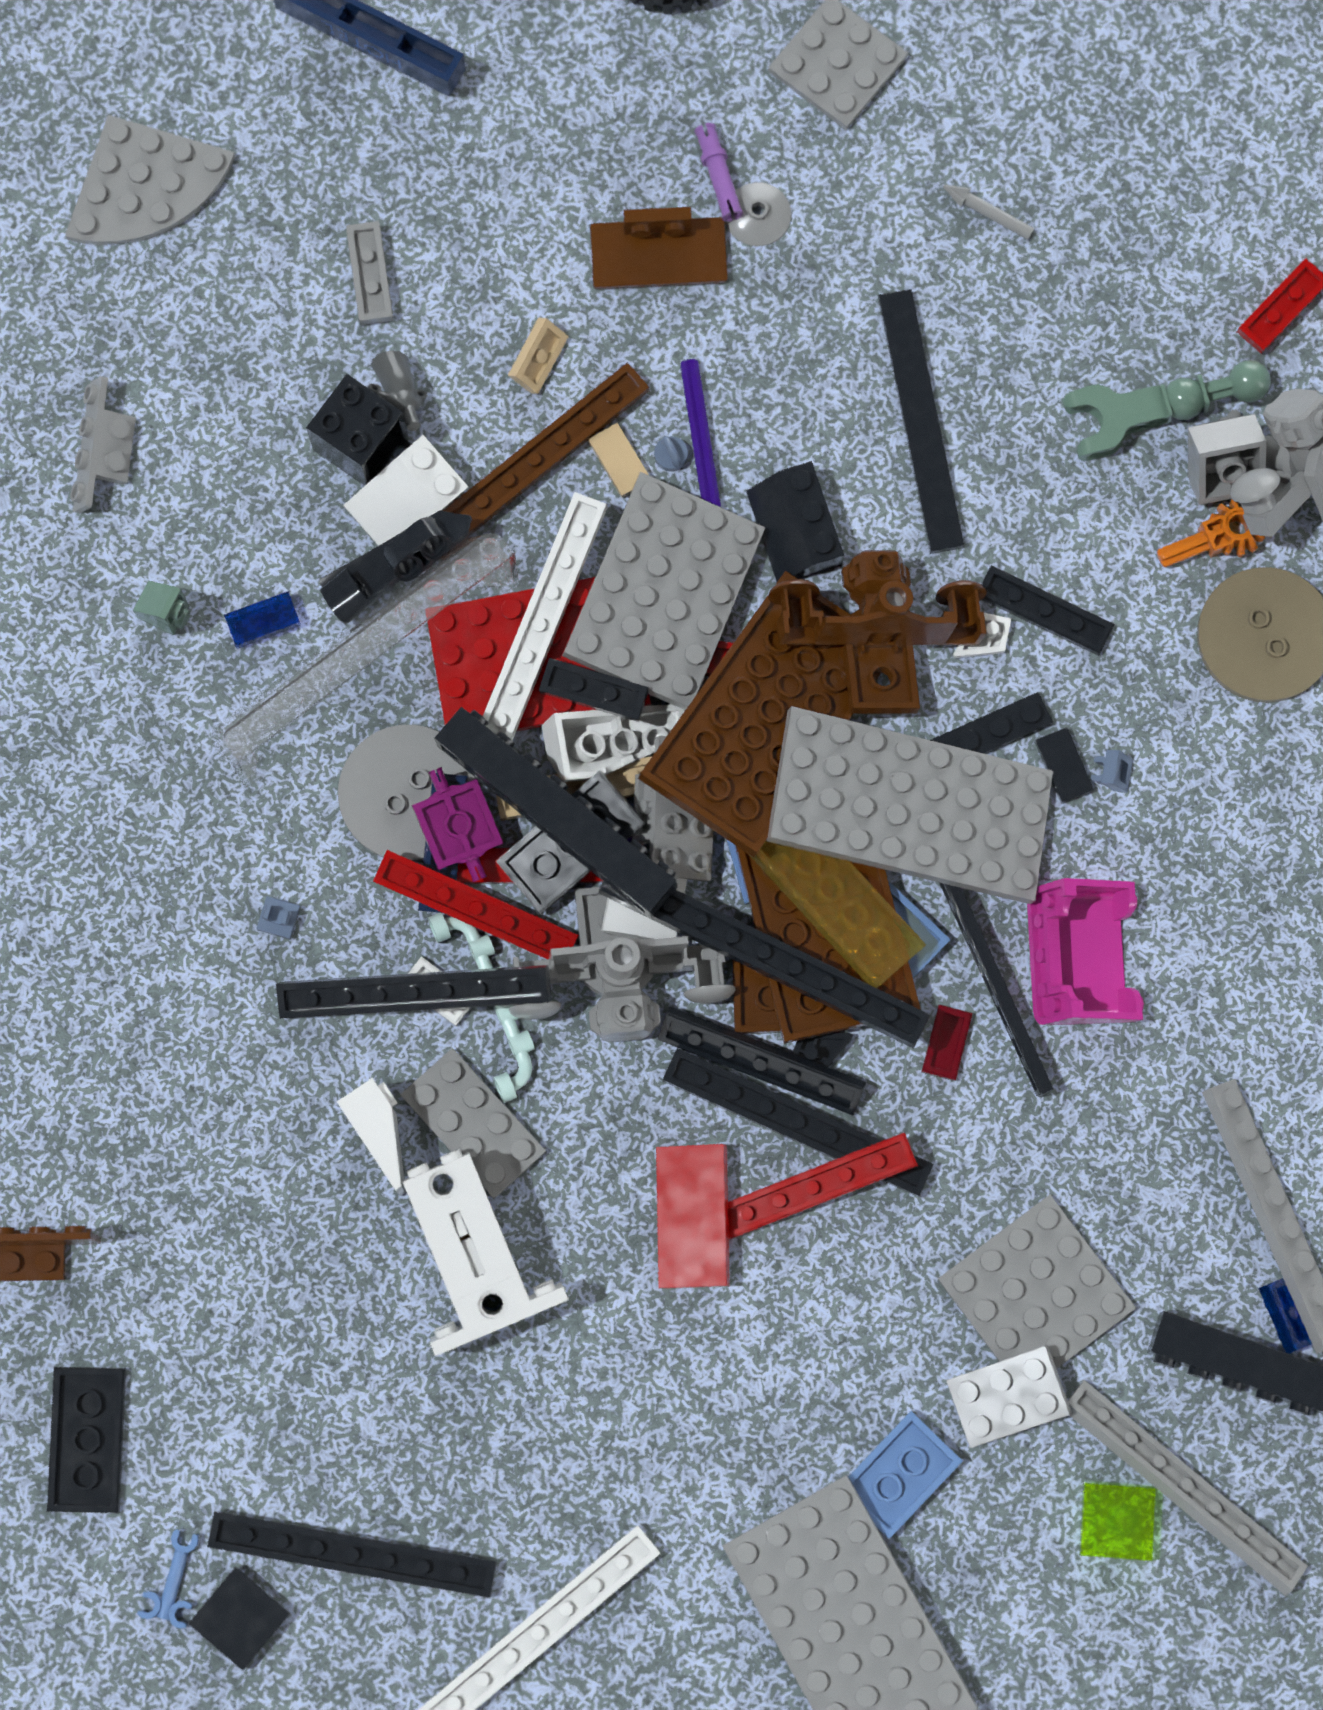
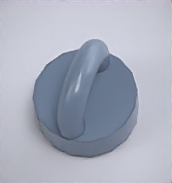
M664 436L655 446L654 458L661 469L670 472L677 471L684 467L687 462L688 449L683 440L678 437Z

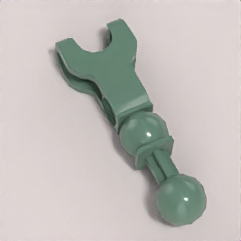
M1244 360L1232 368L1228 377L1204 383L1202 375L1198 374L1195 380L1191 378H1177L1166 387L1164 384L1122 394L1116 393L1106 386L1094 384L1067 393L1062 399V403L1068 414L1090 413L1101 424L1099 432L1082 439L1076 450L1081 461H1089L1114 455L1121 447L1127 435L1155 428L1165 423H1171L1172 417L1178 420H1189L1197 416L1201 411L1203 414L1208 413L1210 402L1232 396L1242 402H1256L1269 392L1271 377L1263 364L1255 360Z

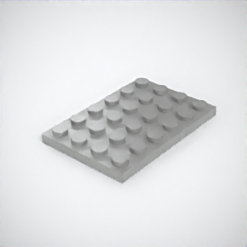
M640 472L562 656L597 672L647 686L649 688L648 694L686 710L698 693L765 527Z

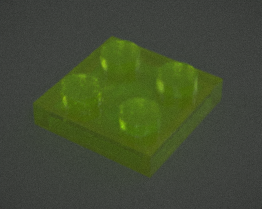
M1083 1483L1079 1556L1152 1561L1156 1488Z

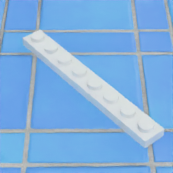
M574 492L483 714V717L489 723L486 727L495 734L501 731L511 740L515 736L608 508L606 503Z
M637 1525L419 1710L477 1709L661 1553Z

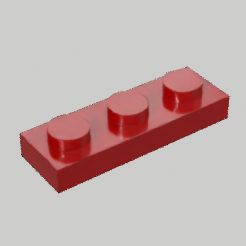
M1305 258L1241 324L1236 332L1262 354L1323 291V273Z

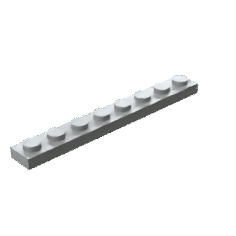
M1233 1079L1203 1091L1202 1094L1316 1354L1323 1352V1277L1236 1080Z
M1085 1380L1076 1388L1068 1399L1072 1412L1069 1415L1281 1593L1287 1596L1293 1591L1308 1567L1304 1562Z

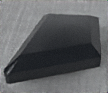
M829 1033L799 1040L796 1042L792 1054L829 1067L852 1039L853 1035L851 1033Z

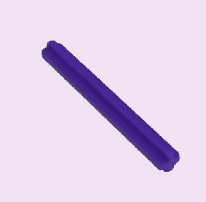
M687 359L681 362L680 368L701 499L721 507L699 362L697 359Z

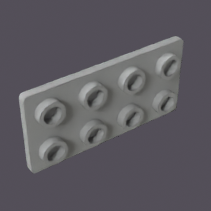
M667 736L655 738V752ZM636 774L634 809L646 824L632 836V839L637 840L642 845L650 843L649 858L656 864L659 861L666 863L676 873L675 878L703 882L710 881L714 830L638 779L640 774Z

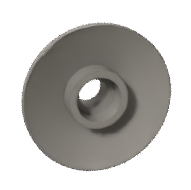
M755 182L743 185L735 190L743 210V215L736 220L733 209L729 208L733 221L726 222L730 233L737 240L750 246H765L776 242L786 233L791 221V208L786 196L779 189L770 184ZM755 206H761L764 212L756 215L752 209Z

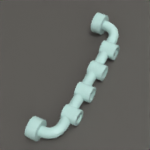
M441 912L428 917L430 928L437 943L450 939L451 930H460L467 939L470 952L478 968H493L489 956L494 955L495 951L488 935L480 937L476 927L453 917L444 918ZM517 1004L494 1006L498 1020L505 1031L508 1044L519 1067L517 1074L511 1078L507 1072L493 1077L496 1089L503 1103L517 1098L515 1091L526 1085L531 1077L533 1068L528 1053L535 1050L531 1036L527 1030L520 1033L515 1021L519 1018L509 1012V1008Z

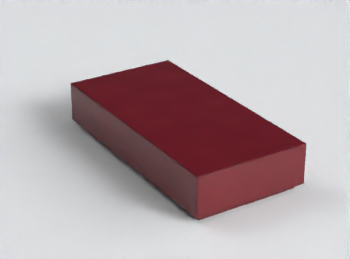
M938 1005L921 1073L956 1081L973 1013Z

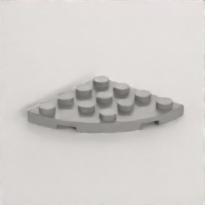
M108 115L65 234L66 240L91 245L135 243L170 231L197 213L213 193L217 192L232 167L236 157L235 152Z

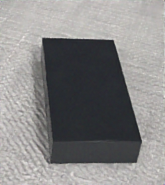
M1067 727L1035 740L1045 768L1053 771L1052 784L1061 804L1094 791Z

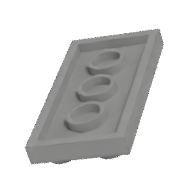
M453 1048L400 1094L451 1152L460 1149L462 1155L470 1153L482 1185L493 1199L500 1195L546 1153V1150Z

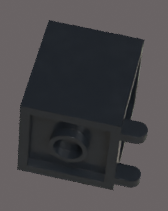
M348 374L344 376L306 427L313 451L364 486L382 471L400 446L406 450L412 445L411 442L406 440L408 433L403 412Z

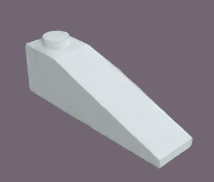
M672 704L645 706L639 722L599 710L554 713L542 725L547 759L564 782L589 780L599 770L603 771L606 775L655 753V738L667 736L684 713V709Z

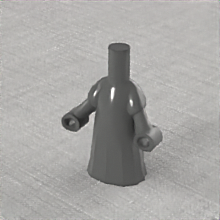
M385 351L377 354L372 359L370 365L384 391L381 390L380 385L370 383L367 388L403 412L405 424L409 431L418 430L420 422L416 411L421 408L427 393L420 389L415 390L414 379L409 367V358L406 354L399 351Z

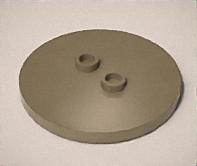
M1258 567L1230 576L1211 593L1199 616L1197 643L1205 667L1223 688L1238 697L1250 701L1264 703L1279 702L1302 694L1314 685L1323 674L1322 595L1308 581L1283 569Z

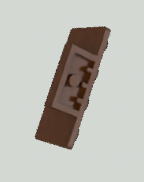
M691 207L623 210L624 222L592 223L590 225L594 289L719 284L727 282L725 225L722 217L692 218Z
M65 1226L64 1233H56V1230L50 1229V1227H29V1233L22 1234L20 1230H15L12 1227H0V1282L65 1280V1245L101 1244V1237L93 1234L92 1229H86V1226Z

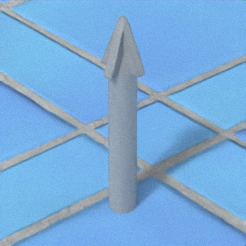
M952 185L943 186L960 208L964 204L1027 240L1031 236L1034 227L970 193L971 188Z

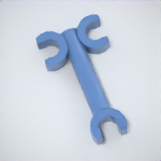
M175 1529L171 1536V1543L175 1551L162 1597L160 1598L155 1592H143V1597L153 1600L154 1608L151 1612L138 1610L137 1615L143 1619H151L156 1616L157 1618L169 1620L174 1627L181 1629L187 1628L188 1623L179 1621L176 1617V1612L181 1607L192 1609L193 1604L185 1600L175 1603L188 1554L198 1546L199 1535L193 1534L191 1543L188 1546H183L179 1542L181 1530Z

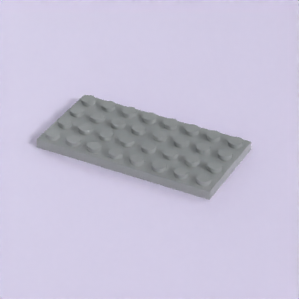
M791 706L787 712L767 841L1032 904L1036 899L1053 771Z
M848 1475L843 1476L722 1545L813 1710H979Z

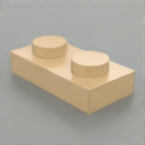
M538 317L508 376L528 392L538 394L569 336L547 318Z

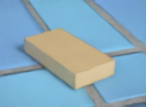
M618 423L588 439V443L622 498L631 494L640 472L649 475Z

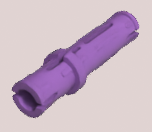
M705 123L709 136H705L701 124L696 127L695 135L698 138L703 153L701 161L703 166L708 169L722 213V219L726 222L733 221L729 208H732L737 220L742 217L743 210L741 209L726 164L728 158L726 150L721 148L715 124Z

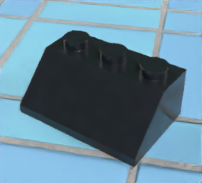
M812 461L778 471L746 490L756 523L765 527L761 538L776 582H778L785 571L800 579L843 565L844 553Z

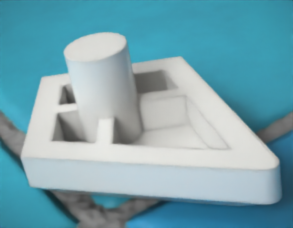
M984 613L986 635L979 645H958L953 653V657L963 658L1004 653L1011 618Z

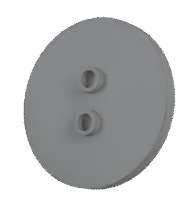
M419 725L388 727L364 739L346 760L338 785L340 811L353 837L372 853L384 857L386 850H389L412 861L423 860L425 838L412 805L430 797L432 780L428 772L442 767L444 774L468 776L467 782L475 780L472 774L437 747L434 737L439 733L438 731Z

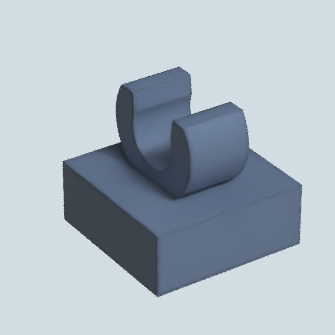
M1107 750L1106 757H1095L1094 762L1104 766L1101 775H1091V779L1100 785H1105L1112 791L1128 793L1133 759L1120 750Z
M266 896L256 928L257 931L291 940L301 908L300 905Z

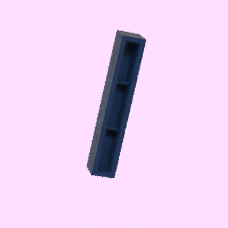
M274 0L276 9L448 97L451 96L466 70L463 53L359 0Z

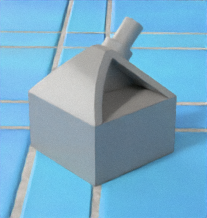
M1231 410L1226 417H1222L1218 421L1188 427V478L1199 505L1231 499L1230 489L1238 477L1253 469L1266 468L1267 440L1255 414L1242 416L1239 411Z

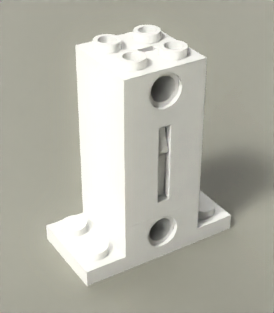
M460 1149L441 1156L442 1164L429 1168L428 1164L424 1163L408 1170L407 1174L409 1177L403 1180L404 1187L461 1322V1325L456 1326L455 1322L451 1321L434 1329L435 1336L430 1337V1344L435 1356L569 1300L562 1283L560 1282L555 1285L552 1279L534 1286L535 1293L528 1296L470 1153L462 1155ZM447 1174L452 1178L453 1187L451 1190L445 1193L435 1190L433 1179L437 1175ZM488 1294H497L501 1297L502 1304L496 1310H487L482 1305L484 1297Z

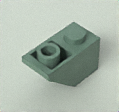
M149 580L133 609L138 619L173 636L177 628L183 629L190 617V611L187 610L189 604L181 589Z

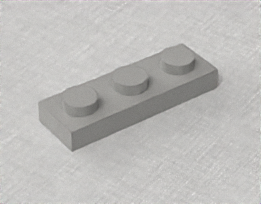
M375 221L346 225L360 325L393 321L380 223Z

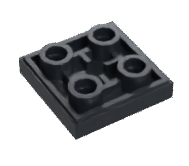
M235 1567L188 1624L243 1671L291 1613L239 1568Z

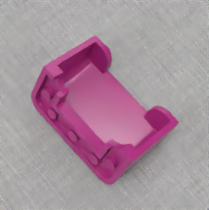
M1062 878L1037 886L1036 899L1032 904H1027L1033 1013L1035 1020L1039 1024L1127 1023L1143 1020V998L1137 989L1125 987L1121 920L1131 917L1137 907L1135 882Z

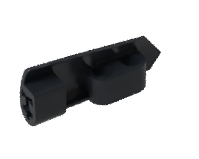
M439 510L429 517L421 518L400 534L320 578L319 584L322 586L320 592L337 618L347 625L397 583L417 578L468 536L472 517L466 514Z

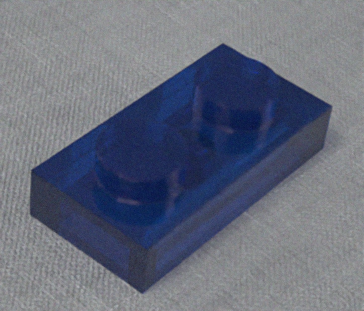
M289 591L224 614L237 649L301 626Z
M1284 1278L1258 1288L1285 1352L1289 1354L1311 1345L1312 1342Z

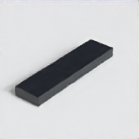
M992 565L981 584L987 592L986 596L982 599L983 601L1098 656L1114 626L1113 623Z

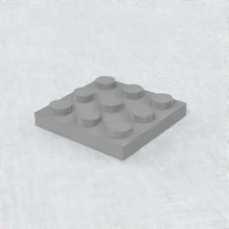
M825 0L768 67V72L847 130L906 60L908 52L840 1Z

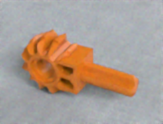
M1231 499L1229 507L1223 503L1219 504L1217 507L1218 514H1211L1209 520L1201 523L1198 528L1199 533L1158 549L1157 556L1163 567H1169L1208 551L1211 558L1221 553L1228 556L1232 549L1236 548L1238 557H1243L1245 548L1255 552L1258 548L1256 542H1263L1265 536L1250 533L1243 517V508L1239 507L1238 502ZM1229 523H1241L1245 528V533H1233L1229 528Z

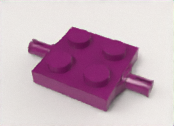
M442 767L428 772L436 792L428 799L412 805V808L437 869L440 870L454 863H466L473 882L487 877L479 857L488 849L503 844V841L478 780L475 779L463 785L449 786Z

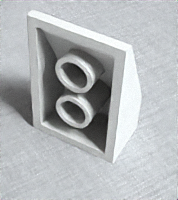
M422 435L343 506L379 546L405 531L417 520L429 517L437 511L445 509L468 486L427 438Z
M371 1078L338 1100L337 1103L395 1191L401 1196L406 1193V1189L403 1184L404 1171L397 1114L392 1108L398 1103L384 1082L377 1086L373 1078Z

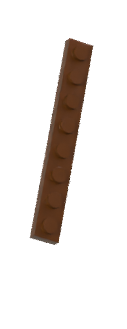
M627 362L443 511L466 514L472 517L468 536L465 538L467 539L580 448L589 438L596 435L647 394L649 386Z

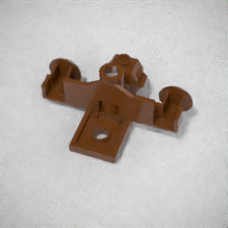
M864 550L855 555L851 562L842 569V585L849 591L850 598L854 604L859 605V609L850 616H825L824 618L823 611H813L812 601L820 595V590L815 583L808 580H786L776 584L770 590L769 600L782 606V613L777 621L779 644L843 646L850 714H917L920 709L913 645H979L986 635L984 612H980L979 601L986 596L987 592L983 585L975 581H953L942 586L937 591L935 600L949 608V611H944L941 617H924L910 612L909 609L913 603V593L909 588L911 585L909 568L903 564L899 553L895 550ZM878 672L885 674L889 678L890 684L887 686L877 684L873 674Z

